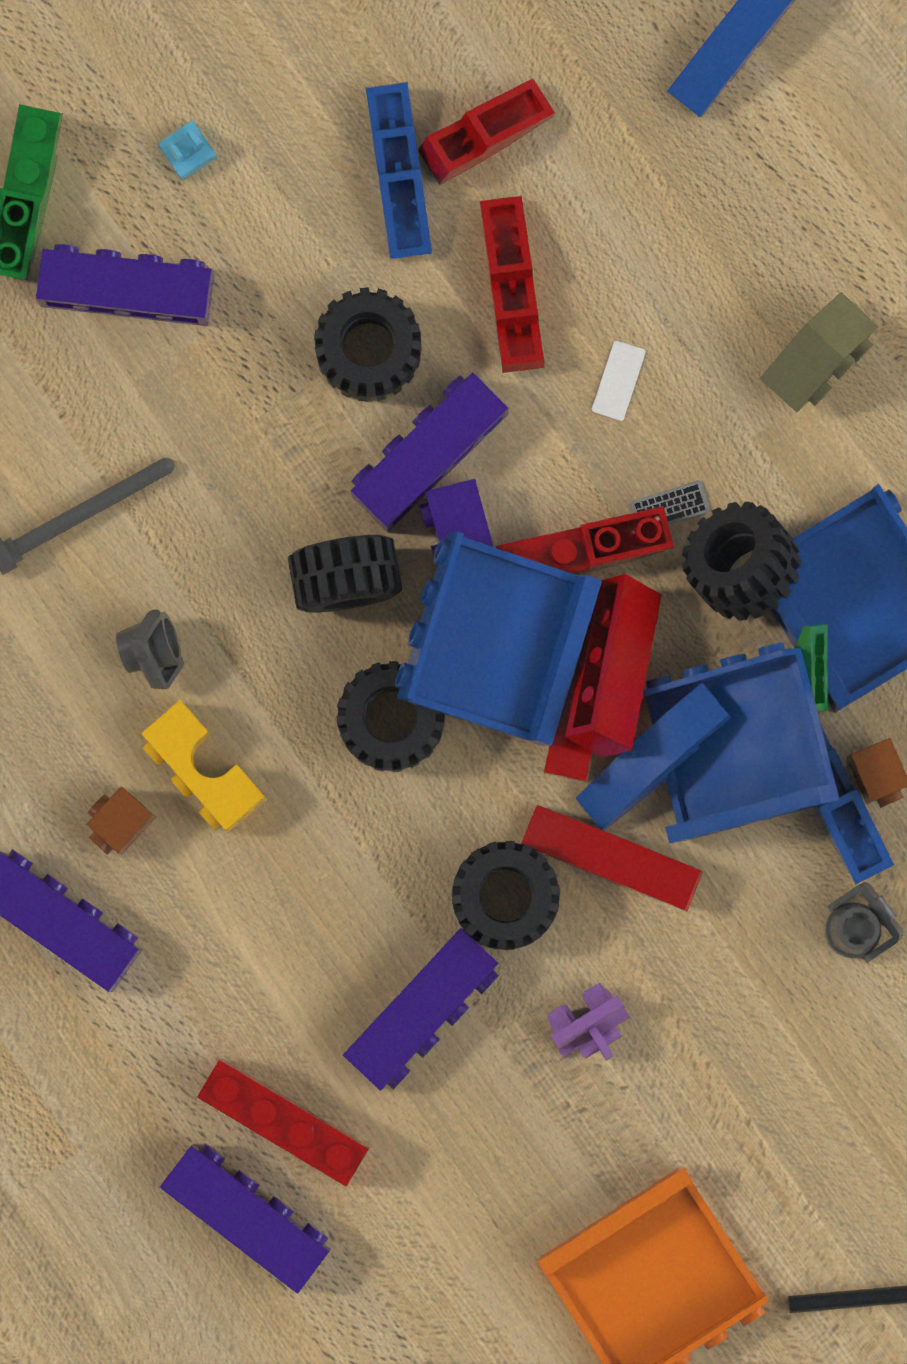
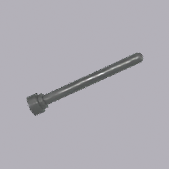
M162 458L13 541L11 537L4 541L0 538L1 574L5 575L16 569V563L23 560L21 555L169 475L174 470V462L170 458Z

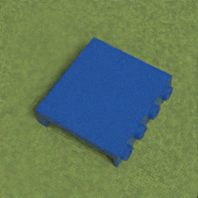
M877 484L868 493L793 538L800 551L797 554L801 558V567L795 570L799 574V578L796 584L789 586L792 592L787 599L782 597L777 602L779 606L771 611L793 647L797 643L803 626L828 624V703L835 713L907 669V527L898 514L902 511V508L897 498L889 489L884 492L880 484Z
M458 531L449 533L446 539H440L434 553L433 562L438 564L434 579L427 581L422 592L421 604L425 605L421 621H416L413 624L409 634L408 646H411L412 650L408 663L403 662L397 673L395 687L400 688L397 699L540 746H552L602 580L588 575L577 576L465 538L463 537L464 533Z
M783 642L758 648L759 656L747 660L745 654H738L721 659V667L709 671L708 665H701L683 670V679L672 681L669 675L646 681L647 689L643 690V699L646 698L652 725L701 683L707 687L731 717V719L698 745L700 749L667 775L669 779L666 782L677 824L665 827L669 844L703 837L840 800L801 648L785 649Z

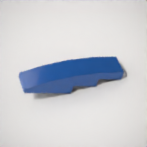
M738 0L667 92L697 116L702 117L725 86L734 79L755 49L761 46L795 0Z
M408 82L365 87L390 259L431 254L432 248Z
M703 683L699 684L633 742L632 751L621 753L575 799L596 825L605 831L669 779L667 775L700 749L698 745L731 719L730 715Z
M821 725L840 800L813 808L853 882L858 884L893 866L894 863L858 789L853 786L836 749L831 746Z

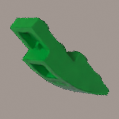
M19 104L4 186L0 188V275L21 280L28 279L53 182L58 157L55 154L63 113Z

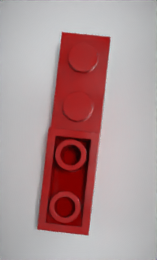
M663 506L581 524L578 528L497 545L495 548L574 575H579L671 550L674 546Z

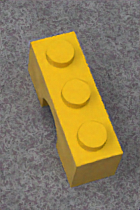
M181 700L175 703L141 733L148 741L142 748L158 766L166 762L176 774L170 780L186 798L194 794L204 807L198 812L214 831L222 826L229 833L267 800L237 764L226 774L217 778H208L199 774L194 763L195 752L211 734Z

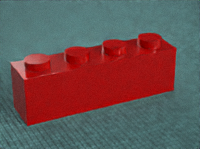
M626 573L604 579L601 582L585 635L565 738L600 757L632 751L662 594Z
M223 1059L218 1060L197 1096L200 1100L346 1187L370 1148Z

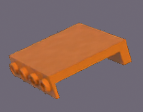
M680 1166L536 1259L602 1364H688L692 1360L689 1353L702 1345L707 1350L718 1345L729 1336L726 1329L739 1321L743 1326L755 1321L765 1313L762 1306L770 1302L683 1166Z

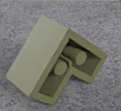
M841 292L803 326L760 379L796 413L809 401L816 406L832 389L827 383L833 375L839 380L873 346L868 338L879 326Z

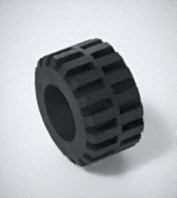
M369 287L360 288V293L353 295L351 290L343 293V299L338 302L334 299L327 305L328 311L326 314H321L318 319V329L315 330V352L322 375L326 376L328 383L333 388L337 387L340 389L342 395L348 398L351 395L357 396L358 401L368 402V398L376 397L377 401L386 399V394L393 392L395 395L402 391V385L405 382L409 384L413 379L414 371L419 367L421 360V332L419 324L415 321L414 313L410 307L406 308L403 305V300L395 295L394 298L389 297L386 290L379 288L377 293L369 292ZM366 323L377 324L387 329L392 335L394 342L391 355L381 364L371 367H363L352 363L347 359L343 351V341L346 335L356 326Z
M745 501L740 507L737 502L728 503L725 510H722L720 507L712 510V516L707 520L703 517L697 523L700 526L697 531H691L687 537L690 545L684 546L682 556L686 559L682 563L683 571L687 575L686 579L716 613L719 612L722 617L731 619L734 616L738 621L747 620L750 614L755 619L764 616L763 611L768 608L771 611L779 606L777 602L782 597L787 599L792 591L789 589V586L797 583L799 574L795 570L801 567V558L797 554L800 552L799 548L776 517L762 505L756 507L753 502ZM753 551L750 558L742 566L730 571L733 564L741 556Z
M360 535L338 538L305 546L288 556L296 609L301 611L321 613L352 609L386 601L402 591L394 539L383 535Z
M389 661L388 664H380L378 662L372 664L370 668L364 671L363 669L355 674V678L351 682H347L337 705V725L346 748L362 764L383 772L384 770L400 772L402 769L413 768L419 765V762L428 758L433 753L436 745L439 744L445 724V714L413 704L416 709L417 720L413 731L406 738L397 742H385L372 735L366 725L367 707L376 696L382 693L399 692L400 688L395 687V681L401 664L397 661Z
M515 841L489 843L472 852L460 865L452 885L454 913L463 930L478 943L489 948L514 950L525 947L539 939L554 921L558 912L560 886L556 878L557 875L547 862V859L526 844L515 843ZM510 870L517 872L526 879L530 886V906L516 920H496L489 916L481 905L480 890L482 884L487 877L497 871Z

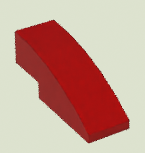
M532 78L465 112L460 120L427 136L418 151L439 185L508 147L554 116L555 112Z

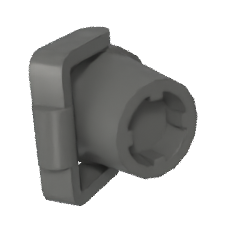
M157 609L151 610L146 614L141 623L116 633L118 652L126 671L129 673L142 671L151 688L169 689L184 666V660L181 657L180 644L175 628L168 614Z
M867 882L858 884L827 906L831 914L828 916L825 924V937L829 946L838 955L846 958H860L864 956V960L868 963L895 945L904 935L903 929L895 919L897 916L884 897L882 895L879 896ZM859 892L862 893L869 903L868 906L861 903L843 904ZM882 924V926L887 928L892 938L874 949L881 937Z

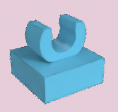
M193 120L158 143L160 150L182 181L217 159L215 152Z

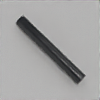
M907 1285L788 1296L789 1312L800 1313L907 1303Z

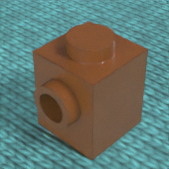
M891 738L846 757L866 805L877 800L881 808L904 798L901 790L907 788V775Z
M121 786L110 798L104 794L90 808L88 814L92 818L86 825L94 831L89 838L107 855L113 849L118 854L123 855L154 821L156 816Z

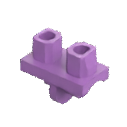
M598 983L586 990L582 995L590 1012L576 1020L569 1007L564 1005L547 1015L554 1033L551 1037L563 1058L578 1049L585 1059L598 1051L601 1052L606 1061L613 1057L608 1045L622 1037L616 1026L630 1017L618 995L613 997L601 983Z

